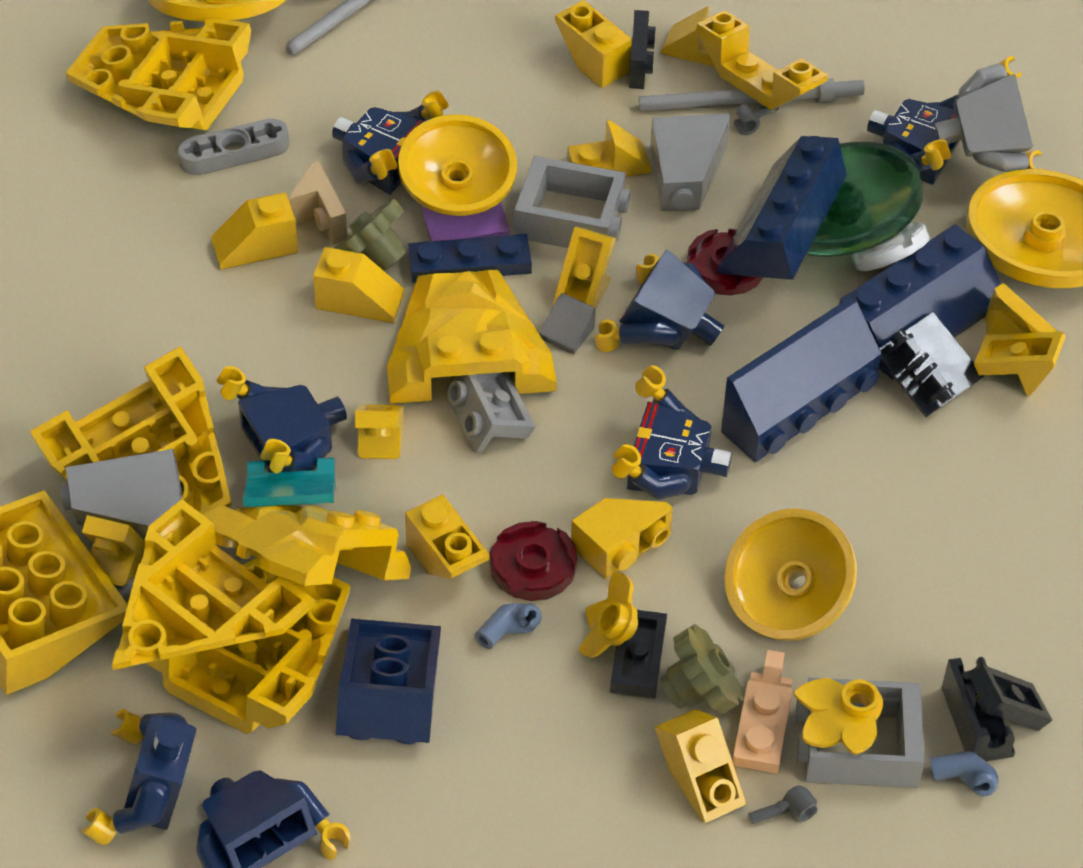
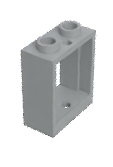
M534 156L514 210V235L527 234L528 241L568 248L575 226L615 237V241H618L622 225V218L619 215L620 212L627 213L631 190L625 189L626 173ZM547 190L606 201L600 219L541 208Z
M808 677V682L813 681V680H816V679H821V678H809V677ZM833 679L843 685L852 681L849 679ZM866 680L874 684L882 696L883 707L880 716L896 717L898 755H853L851 753L820 752L819 747L806 744L802 740V735H798L797 763L805 764V782L918 788L925 763L920 683ZM797 700L796 723L805 724L812 712ZM853 703L854 706L865 707L861 703Z

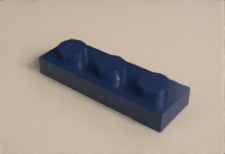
M527 234L408 243L412 283H416L418 276L436 273L499 270L502 276L532 274V260Z

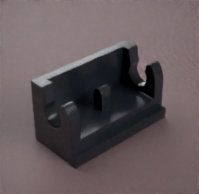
M961 657L948 659L941 688L964 751H972L986 762L1014 757L1015 750L1013 744L1015 737L1011 727L1005 726L1003 718L987 714L979 706L975 698L977 690L969 675L980 666H987L986 660L983 657H979L975 668L964 671Z

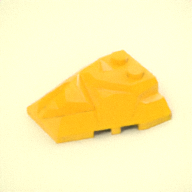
M210 18L204 20L205 25L201 28L185 29L183 21H171V30L151 31L148 23L102 26L65 74L68 81L145 121L208 130L243 82L244 72L241 61L248 53L251 35L250 24Z
M499 270L436 273L418 276L387 364L390 404L432 401L431 378L512 372L514 385L519 394L557 391L552 353Z
M181 346L144 366L147 382L75 422L69 411L66 410L29 431L51 468L66 480V467L173 449L178 466L182 498L186 503L201 514L220 505L228 508L232 506L203 379Z
M220 505L202 514L215 525L217 545L237 548L236 555L243 559H250V555L260 558V568L304 586L332 584L337 563L381 580L409 579L412 568L406 552L396 549L399 537L397 529L380 523L381 516L369 511L355 510L354 515H350L340 511H328L320 506L276 505L239 507L233 510Z
M255 558L243 564L244 567L268 585L278 577V575L260 568V558ZM333 577L332 584L304 586L293 582L316 600V605L284 634L146 664L162 672L163 686L169 694L245 734L253 732L260 724L268 729L286 725L313 695L333 636L348 600L350 585Z

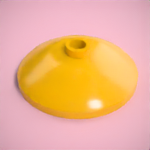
M451 114L427 120L409 133L399 152L398 169L404 188L422 206L441 214L467 216L489 210L508 195L516 179L517 156L508 137L493 124L474 116Z
M799 508L771 512L750 524L734 543L725 567L726 594L738 618L756 633L780 641H794L811 637L832 625L844 612L852 598L857 579V563L852 545L844 532L822 514ZM800 576H804V585L798 589H794V580Z

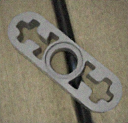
M264 119L188 138L178 148L180 166L188 174L201 175L281 155L289 147L288 128L281 120ZM230 143L244 145L241 149L234 151L224 148Z

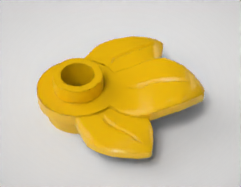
M614 572L609 582L608 598L586 608V617L591 632H589L579 648V652L589 658L597 657L610 645L618 646L635 634L638 627L637 609L632 604L634 586L632 580L627 575L621 572Z
M821 678L807 682L794 691L795 698L812 712L808 716L802 732V740L806 744L826 748L842 742L843 746L851 754L857 755L870 748L876 740L878 732L875 721L881 715L883 699L876 686L871 682L856 679L843 685L830 678ZM853 703H861L865 707H857Z

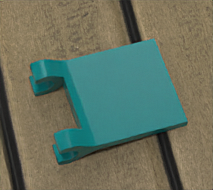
M334 457L317 458V470L281 472L278 474L274 472L265 473V461L247 462V482L243 495V507L334 503V492L336 490Z

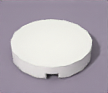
M907 222L877 233L872 245L867 247L866 242L860 243L853 249L851 259L856 270L859 271L881 268L897 262L922 248L930 240V234L925 223L922 222L919 224L917 222Z

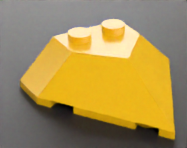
M181 499L148 526L141 564H138L122 624L123 633L119 648L115 651L112 669L130 667L284 634L316 605V600L292 581L280 576L268 585L216 545L214 523Z

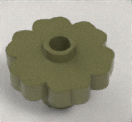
M393 198L378 207L372 214H369L367 211L363 212L348 226L351 231L334 249L365 254L383 271L387 270L406 253L405 248L401 245L403 240L391 227L392 223L404 212L403 208Z
M694 624L673 637L674 650L680 660L668 667L667 674L661 678V685L669 700L677 708L682 709L687 705L694 707L706 699L712 709L725 714L744 701L743 688L734 676L735 670L721 647L713 643L711 637L704 629Z

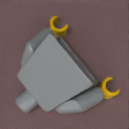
M1009 56L998 64L977 70L959 89L958 99L953 103L956 118L935 123L938 140L943 139L947 144L961 140L966 157L973 156L978 164L1002 172L1037 169L1033 165V157L1042 155L1040 150L1026 152L1033 147L1016 80L1022 76V73L1014 74L1008 67V64L1015 60L1014 56Z

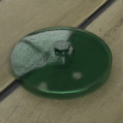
M876 142L840 143L847 176L806 255L833 257L862 252L886 242L906 228L918 213L923 201V185L920 172L912 158L903 151L886 144Z

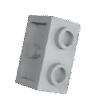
M508 372L456 376L449 385L447 391L448 400L474 452L483 453L492 437L529 438L533 432L535 425Z

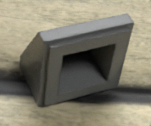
M561 293L556 299L539 335L543 340L574 354L594 330L596 310L582 301Z

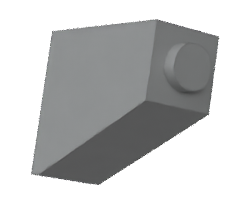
M729 113L652 117L650 147L661 211L701 208L727 148L730 122Z
M173 449L66 467L68 483L60 485L65 511H73L79 525L84 526L86 516L89 515L130 525L143 539L146 537L150 524L178 501L183 500L178 466Z

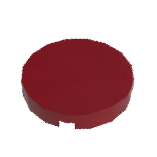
M718 229L708 230L697 236L689 246L687 263H692L697 267L704 281L714 290L715 294L728 296L743 294L757 287L764 278L718 274L717 266L737 229H728V233H718Z
M539 521L520 522L504 529L497 536V541L491 547L489 553L491 577L501 590L514 598L536 601L549 599L562 593L574 579L578 559L575 544L566 532L557 528V531L546 527L547 523Z

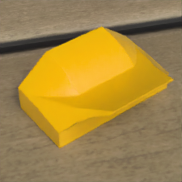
M1003 283L994 288L985 316L987 335L1058 332L1007 285Z

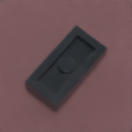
M634 10L629 88L644 89L645 74H653L654 52L647 51V49H654L656 27L648 26L649 11Z
M637 610L638 627L635 634L629 640L616 646L610 693L656 699L667 614Z
M985 665L980 666L969 675L977 690L975 693L976 701L987 714L1007 719L1016 725L1021 724L1037 731L1053 721L1033 683Z

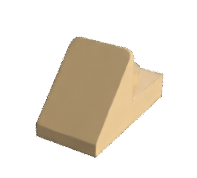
M312 162L289 195L288 200L296 220V225L315 220L320 232L326 230L332 244L335 245L347 235L346 212L320 162Z

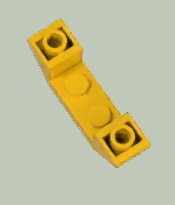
M725 10L697 23L696 30L720 78L770 110L828 81V74L802 58L778 70L749 52L750 26Z

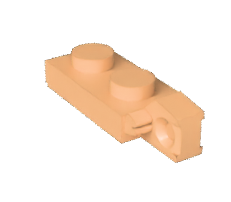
M767 650L763 674L751 672L750 680L747 681L732 760L734 766L774 774L779 772L793 688H791L792 679L781 677L785 658L784 652Z

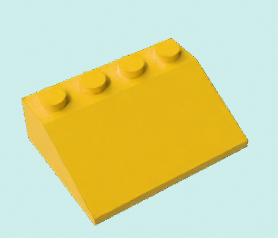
M45 490L0 506V687L8 695L49 678L123 622L128 606Z

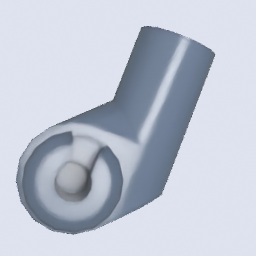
M530 603L503 604L475 633V638L484 648L492 649L504 634L528 633L536 629L537 625L541 622V611L536 605Z
M972 751L930 758L934 781L958 777L979 796L992 795L998 787L999 777L996 770Z

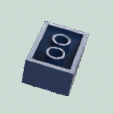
M351 618L338 689L336 735L349 736L355 740H368L371 738L396 740L402 744L430 742L441 626Z

